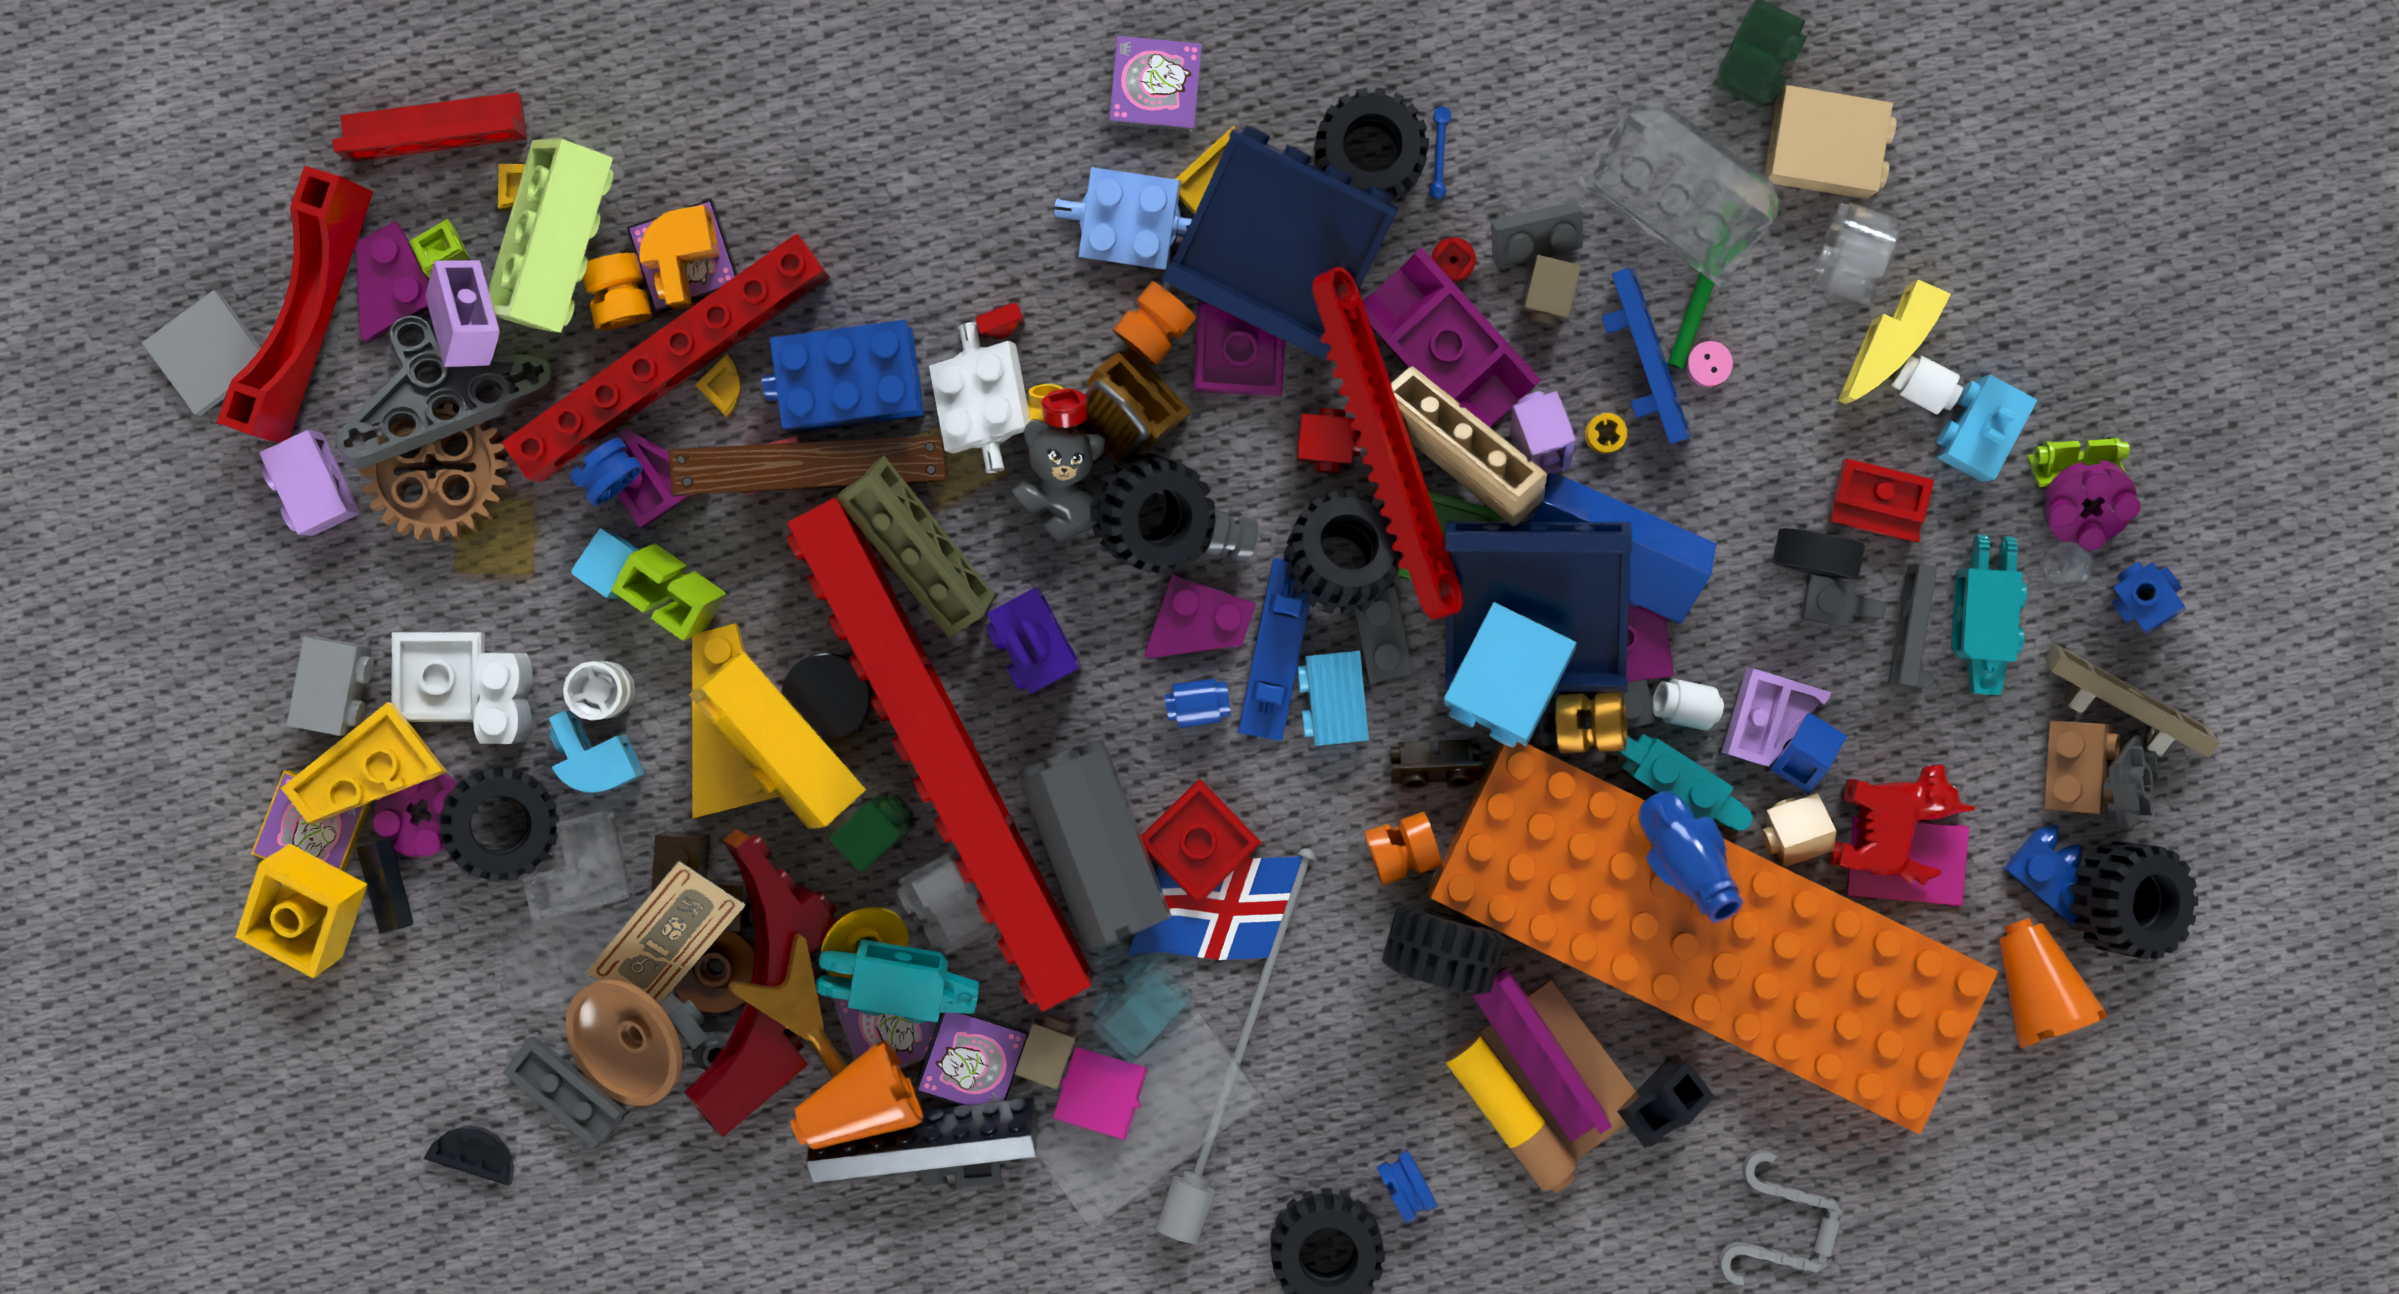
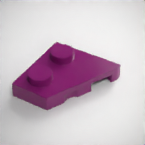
M396 221L356 242L360 336L363 341L370 342L390 331L394 322L401 317L417 316L429 309L425 297L429 278L423 272L400 223Z
M629 429L612 438H620L628 447L626 452L630 458H637L643 465V470L639 476L617 494L639 528L644 529L694 496H672L668 451Z

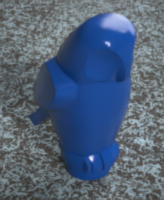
M1670 791L1658 792L1644 801L1638 810V820L1648 841L1653 846L1646 859L1659 878L1667 885L1673 886L1691 898L1700 912L1707 915L1712 922L1724 921L1737 913L1743 905V900L1739 896V888L1731 878L1728 870L1725 842L1714 821L1710 817L1696 818L1685 802L1678 795Z

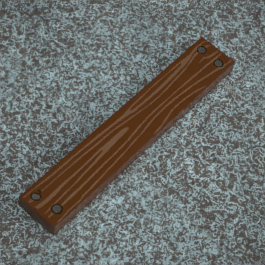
M942 435L669 449L668 451L672 496L848 487L864 476L871 465L882 456L888 459L907 484L944 482L946 480Z

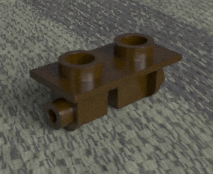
M1471 739L1441 740L1438 743L1439 756L1431 757L1430 741L1399 742L1398 746L1390 747L1391 765L1393 764L1391 784L1402 783L1403 787L1409 789L1425 787L1429 782H1446L1447 785L1452 787L1470 785L1473 781L1480 780L1484 765L1483 761H1480V743H1471Z

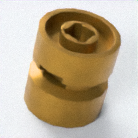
M1623 692L1597 693L1593 700H1588L1585 694L1558 695L1556 701V732L1560 753L1587 752L1591 745H1595L1599 752L1625 751L1627 748V712ZM1591 717L1592 729H1584V718Z

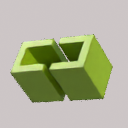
M656 543L631 553L611 588L612 592L642 613L667 602L669 598L674 600V602L654 611L651 619L682 641L708 628L727 594L696 571L684 574L687 565Z

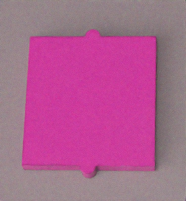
M1075 1047L1066 1078L1060 1080V1085L1063 1087L1053 1118L1126 1140L1135 1110L1141 1107L1139 1097L1148 1068Z

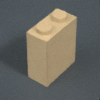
M1786 85L1776 96L1763 182L1863 199L1870 198L1879 192V188H1884L1889 174V162L1884 161L1886 144H1891L1896 131V118L1891 117L1893 103Z

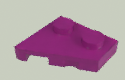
M1171 575L1144 656L1154 658L1242 646L1256 603Z

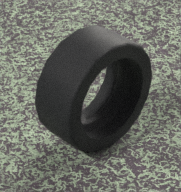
M1781 528L1778 531L1772 562L1775 565L1802 572L1855 580L1859 578L1865 545L1840 536L1801 529Z

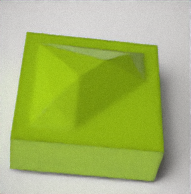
M448 219L409 241L423 272L429 279L434 261H466L470 258L457 230Z

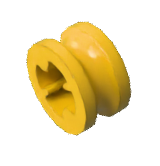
M1613 413L1597 415L1588 422L1585 429L1587 445L1599 454H1609L1619 450L1627 439L1625 422ZM1599 422L1602 427L1607 425V422L1615 426L1612 434L1617 439L1613 445L1610 441L1605 442V446L1597 441L1600 434L1595 430V427Z

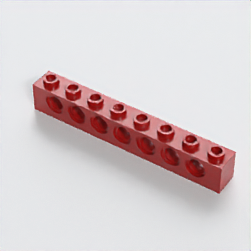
M798 233L794 234L501 442L526 479L541 483L825 282L830 276Z

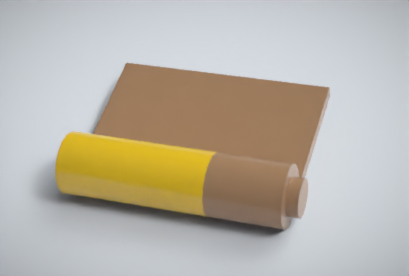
M1549 979L1527 996L1606 1111L1612 1125L1611 1128L1600 1134L1597 1128L1594 1127L1573 1142H1570L1491 1023L1453 1050L1445 1058L1444 1062L1542 1191L1552 1189L1554 1193H1557L1574 1181L1576 1176L1573 1172L1577 1167L1576 1160L1626 1125L1617 1111L1636 1090L1553 980Z

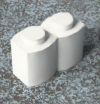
M481 653L477 659L474 671L475 687L480 697L473 717L476 738L480 744L524 743L529 736L532 722L530 706L526 700L532 684L530 659L525 653Z

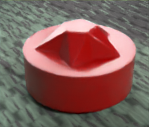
M1449 237L1440 241L1435 246L1431 256L1432 260L1452 282L1466 279L1472 273L1476 264V255L1473 247L1466 240L1458 237Z
M1058 389L1050 392L1042 400L1044 421L1054 427H1072L1082 423L1088 417L1086 396L1075 389Z

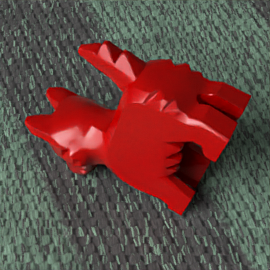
M1943 764L1925 766L1921 770L1920 777L1915 782L1902 781L1869 785L1868 782L1862 780L1847 779L1842 799L1861 808L1857 814V818L1861 820L1856 824V828L1861 830L1856 837L1861 842L1853 846L1848 843L1835 841L1834 851L1830 852L1828 863L1850 870L1861 869L1873 875H1898L1908 883H1913L1916 880L1922 886L1926 885L1928 879L1940 876L1941 870L1910 859L1917 822L1920 820L1941 819L1955 813L1975 811V806L1960 802L1958 789L1948 782Z

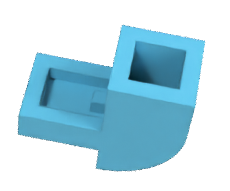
M565 710L549 718L553 727L549 730L552 743L560 754L565 753L568 758L552 766V769L568 786L579 791L595 793L618 788L645 775L627 735L615 736L593 747L579 717L571 710Z

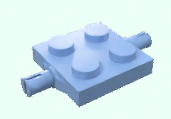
M1091 167L1088 192L1082 203L1056 199V207L1072 209V211L1054 209L1055 218L1080 221L1082 235L1078 257L1167 270L1170 262L1171 248L1178 235L1185 236L1192 219L1181 218L1178 206L1181 187L1180 180Z

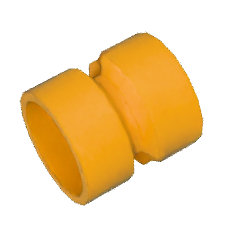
M618 253L587 261V268L582 281L585 292L594 296L589 307L595 329H619L652 318L653 314L647 292L638 287L643 280V275L637 254Z

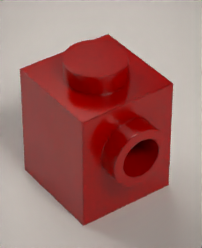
M1320 408L1319 415L1302 413L1299 424L1296 462L1314 463V471L1339 474L1341 466L1349 467L1352 464V457H1360L1362 448L1357 447L1356 441L1361 436V432L1350 427L1355 418H1346L1345 410L1335 408Z

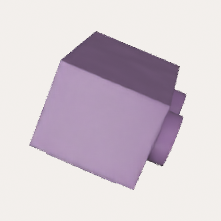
M480 260L434 261L425 297L444 367L490 366L500 331Z
M1538 391L1522 397L1518 404L1513 406L1509 433L1513 446L1527 457L1528 462L1535 463L1545 471L1547 476L1569 469L1576 439L1557 391L1544 395V392Z
M306 430L259 453L264 462V466L261 467L263 477L272 490H277L284 506L281 507L282 517L287 526L292 531H296L298 535L314 536L361 514L323 433Z

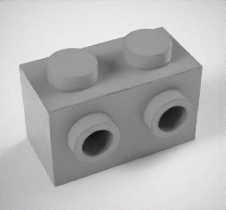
M303 637L286 726L345 736L361 724L365 716V703L361 701L364 684L369 683L374 669V660L370 657L371 647L321 637Z

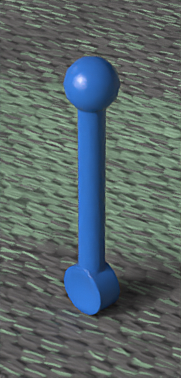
M1443 106L1438 107L1433 114V120L1437 124L1434 183L1429 188V194L1437 200L1442 199L1447 192L1443 184L1446 124L1451 119V112L1447 107Z

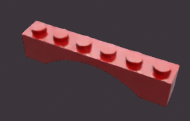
M304 165L290 206L294 254L291 278L284 304L273 329L261 349L248 365L231 380L217 420L218 424L276 443L290 438L374 191L341 176Z

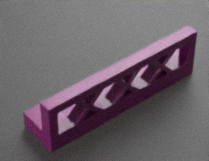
M1507 966L1496 973L1491 993L1471 994L1570 1142H1573L1594 1127L1597 1128L1600 1134L1612 1127L1606 1111Z

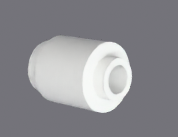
M1911 355L1898 369L1891 382L1892 387L1900 390L1898 395L1936 415L1943 408L1950 411L1963 390V387L1957 384L1960 378L1959 374L1922 355L1919 358Z
M1672 679L1670 682L1662 681L1659 683L1653 696L1652 708L1654 715L1662 717L1665 723L1707 731L1714 723L1720 721L1724 703L1715 687Z

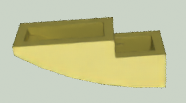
M1920 280L1908 284L1893 317L1882 314L1872 319L1838 401L1848 404L1859 399L1879 386L1898 370L1929 334L1939 319L1951 293Z

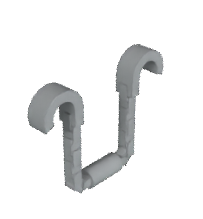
M1759 1149L1753 1151L1745 1158L1742 1173L1748 1184L1765 1194L1777 1197L1782 1196L1792 1201L1805 1202L1808 1205L1819 1208L1824 1207L1827 1210L1826 1217L1822 1216L1814 1247L1816 1257L1811 1260L1793 1254L1788 1255L1785 1252L1773 1249L1769 1250L1750 1243L1734 1242L1728 1244L1719 1255L1718 1265L1721 1273L1729 1282L1735 1285H1744L1743 1276L1740 1273L1733 1272L1730 1267L1732 1259L1739 1254L1762 1260L1766 1259L1781 1265L1786 1264L1804 1271L1809 1270L1814 1274L1818 1273V1271L1828 1266L1826 1261L1832 1255L1840 1221L1837 1219L1838 1215L1842 1212L1832 1197L1829 1199L1815 1193H1806L1792 1187H1783L1780 1184L1756 1179L1754 1174L1756 1166L1763 1161L1773 1163L1777 1158L1776 1154L1768 1150Z

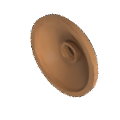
M613 979L595 981L584 987L574 996L566 1014V1036L574 1060L590 1082L608 1097L632 1106L654 1104L673 1090L682 1070L680 1040L672 1020L653 997L632 984Z

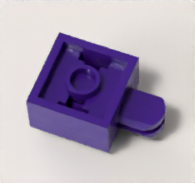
M1034 587L987 613L991 623L985 625L986 631L997 650L1006 648L1013 663L1006 667L1018 690L1027 688L1030 694L1036 693L1082 668L1040 589Z

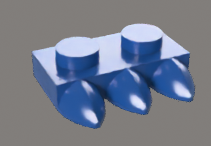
M2058 825L2045 826L2035 831L2026 840L2003 869L2070 926L2076 927L2074 921L2077 919V914L2071 913L2070 903L2074 902V894H2070L2072 884H2076L2078 880L2075 873L2082 859V845H2070L2056 853L2054 849L2059 838Z

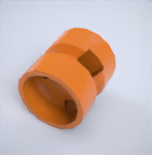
M1152 281L1137 299L1139 309L1137 311H1127L1112 331L1143 359L1157 367L1172 349L1170 339L1172 337L1181 338L1196 320V316L1168 290Z
M1425 812L1400 819L1397 828L1385 824L1364 831L1367 845L1382 886L1405 879L1408 870L1413 869L1420 874L1442 866L1439 849Z

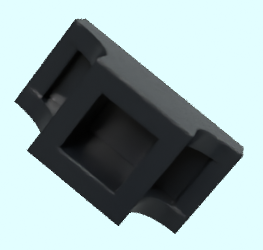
M1678 1054L1668 1058L1617 1112L1643 1147L1655 1145L1669 1132L1689 1125L1715 1096L1690 1063L1683 1061Z

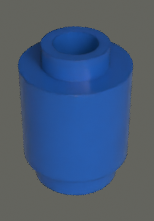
M1211 678L1172 684L1173 693L1165 694L1168 721L1177 720L1178 728L1220 723V718L1231 716L1226 681L1215 682V679Z

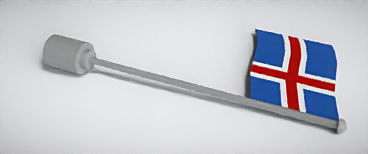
M1308 848L1300 850L1298 855L1301 856L1247 857L1199 905L1159 865L1156 875L1172 916L1167 920L1136 932L1127 955L1166 952L1216 960L1267 958L1194 1173L1184 1171L1183 1177L1173 1176L1155 1228L1158 1232L1181 1242L1198 1244L1215 1195V1190L1208 1187L1210 1180L1202 1176L1310 859L1315 860L1314 852Z

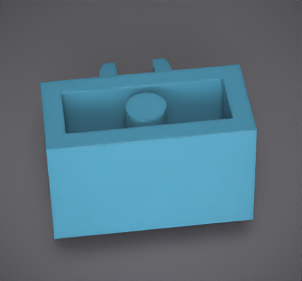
M1992 375L1981 377L1976 382L1971 380L1964 387L1958 398L1957 404L1962 406L1955 421L1949 420L1937 437L1936 443L1941 445L1936 458L1981 482L1996 479L2031 414L2037 399Z

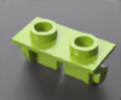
M2118 437L2087 440L2085 451L2080 452L2081 445L2079 441H2046L2042 446L2035 447L2034 454L2027 455V459L2038 486L2048 487L2050 482L2060 472L2073 464L2081 462L2089 466L2093 464L2101 465L2098 460L2109 461L2125 471L2121 460L2129 458V444L2127 441L2121 442Z

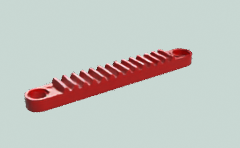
M1342 267L1333 268L1318 275L1313 281L1314 299L1325 328V332L1320 340L1321 343L1331 345V350L1326 355L1327 360L1336 361L1338 365L1332 374L1333 377L1343 380V384L1338 390L1339 395L1349 397V402L1344 409L1345 412L1354 413L1355 419L1350 424L1351 429L1361 432V436L1356 441L1357 447H1363L1367 450V454L1362 459L1363 464L1372 465L1373 471L1368 476V479L1379 484V488L1374 493L1375 499H1381L1385 502V506L1380 511L1381 516L1390 517L1391 523L1386 528V531L1389 534L1396 535L1397 540L1392 545L1394 551H1399L1403 554V558L1398 562L1399 568L1408 569L1419 603L1427 616L1432 619H1441L1456 614L1461 610L1463 605L1461 586L1449 551H1445V540L1358 287L1347 270Z

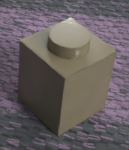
M1537 255L1531 263L1520 313L1530 315L1529 322L1542 327L1554 328L1556 322L1564 323L1570 315L1581 265Z
M1046 1014L1044 1020L1035 1017L1015 1075L1057 1090L1077 1032L1069 1030L1071 1023Z

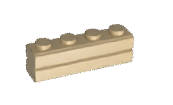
M1413 366L1409 367L1391 383L1411 444L1512 526H1515L1541 503L1545 496L1544 485L1546 484L1547 477L1545 471L1535 463L1528 462L1525 455L1466 408H1460V403Z

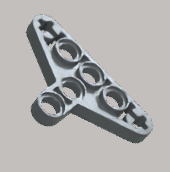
M418 316L401 317L391 326L389 335L402 368L337 433L336 445L341 458L349 466L354 468L370 467L542 400L550 394L554 385L550 365L545 359L535 355L493 354L490 366L444 367L437 340L428 323ZM416 330L425 335L424 340L414 347H406L399 342L400 337L407 331ZM434 366L442 371L440 378L433 383H422L416 378L418 372L424 367ZM533 372L536 377H539V382L531 385L530 381L526 380L525 374ZM509 374L511 375L513 387L515 386L516 392L510 394L508 383L504 376ZM487 386H496L502 391L499 400L493 403L479 401L477 394L482 388ZM442 403H454L459 407L458 414L452 419L440 420L434 416L435 409ZM408 419L416 424L415 430L405 437H397L390 432L392 425L398 420ZM380 424L381 431L387 443H380L379 438L375 432V429L373 428L374 426ZM358 438H361L366 447L365 450L357 452L352 442Z

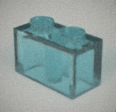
M1154 957L1147 964L1141 959L1138 960L1123 976L1122 979L1127 985L1115 997L1111 992H1108L1091 1011L1097 1016L1092 1021L1091 1028L1129 1064L1142 1053L1192 999V992Z

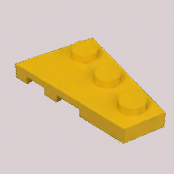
M387 702L287 782L281 789L306 822L316 824L445 774L447 771L395 704Z

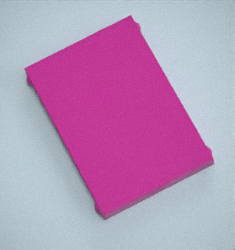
M1853 817L1850 844L1853 846L1861 842L1856 837L1861 831L1856 828V824L1861 820L1857 817ZM1917 822L1910 859L1941 870V875L1930 880L1928 879L1926 885L1922 886L1916 880L1913 883H1908L1898 875L1881 876L1867 873L1861 869H1848L1846 895L1852 898L1868 897L1947 904L1951 907L1963 906L1969 827H1965L1962 824L1953 826Z

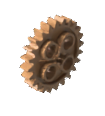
M449 402L444 404L443 409L437 406L434 411V416L440 420H449L458 414L457 405ZM408 419L398 420L392 425L390 432L397 437H405L415 430L416 424ZM488 420L422 446L421 451L414 458L407 459L403 457V454H400L370 467L362 468L359 470V474L373 481L361 488L362 492L367 496L378 495L369 505L370 508L375 512L386 510L381 521L388 526L399 520L397 532L403 536H406L414 527V537L420 542H423L428 532L431 531L434 540L438 543H443L445 531L449 530L453 537L460 540L462 537L461 526L466 524L471 530L477 532L479 530L475 518L480 515L490 521L493 519L490 511L486 508L489 503L503 505L504 502L495 494L496 489L510 488V484L499 477V474L512 470V466L506 461L498 460V458L508 452L502 444H493L499 439L501 433L496 427L485 430L490 421ZM377 435L381 444L387 443L383 435ZM458 437H466L468 445L465 452L458 456H449L448 448L451 441ZM436 461H439L445 468H448L438 470L436 478H432L424 471L435 469ZM471 464L476 465V469L472 472H464L462 470H449L467 467ZM398 468L421 470L396 475V470ZM460 481H468L470 486L468 494L461 500H451L449 494L452 486ZM412 484H422L423 494L416 502L406 503L404 500L406 489Z

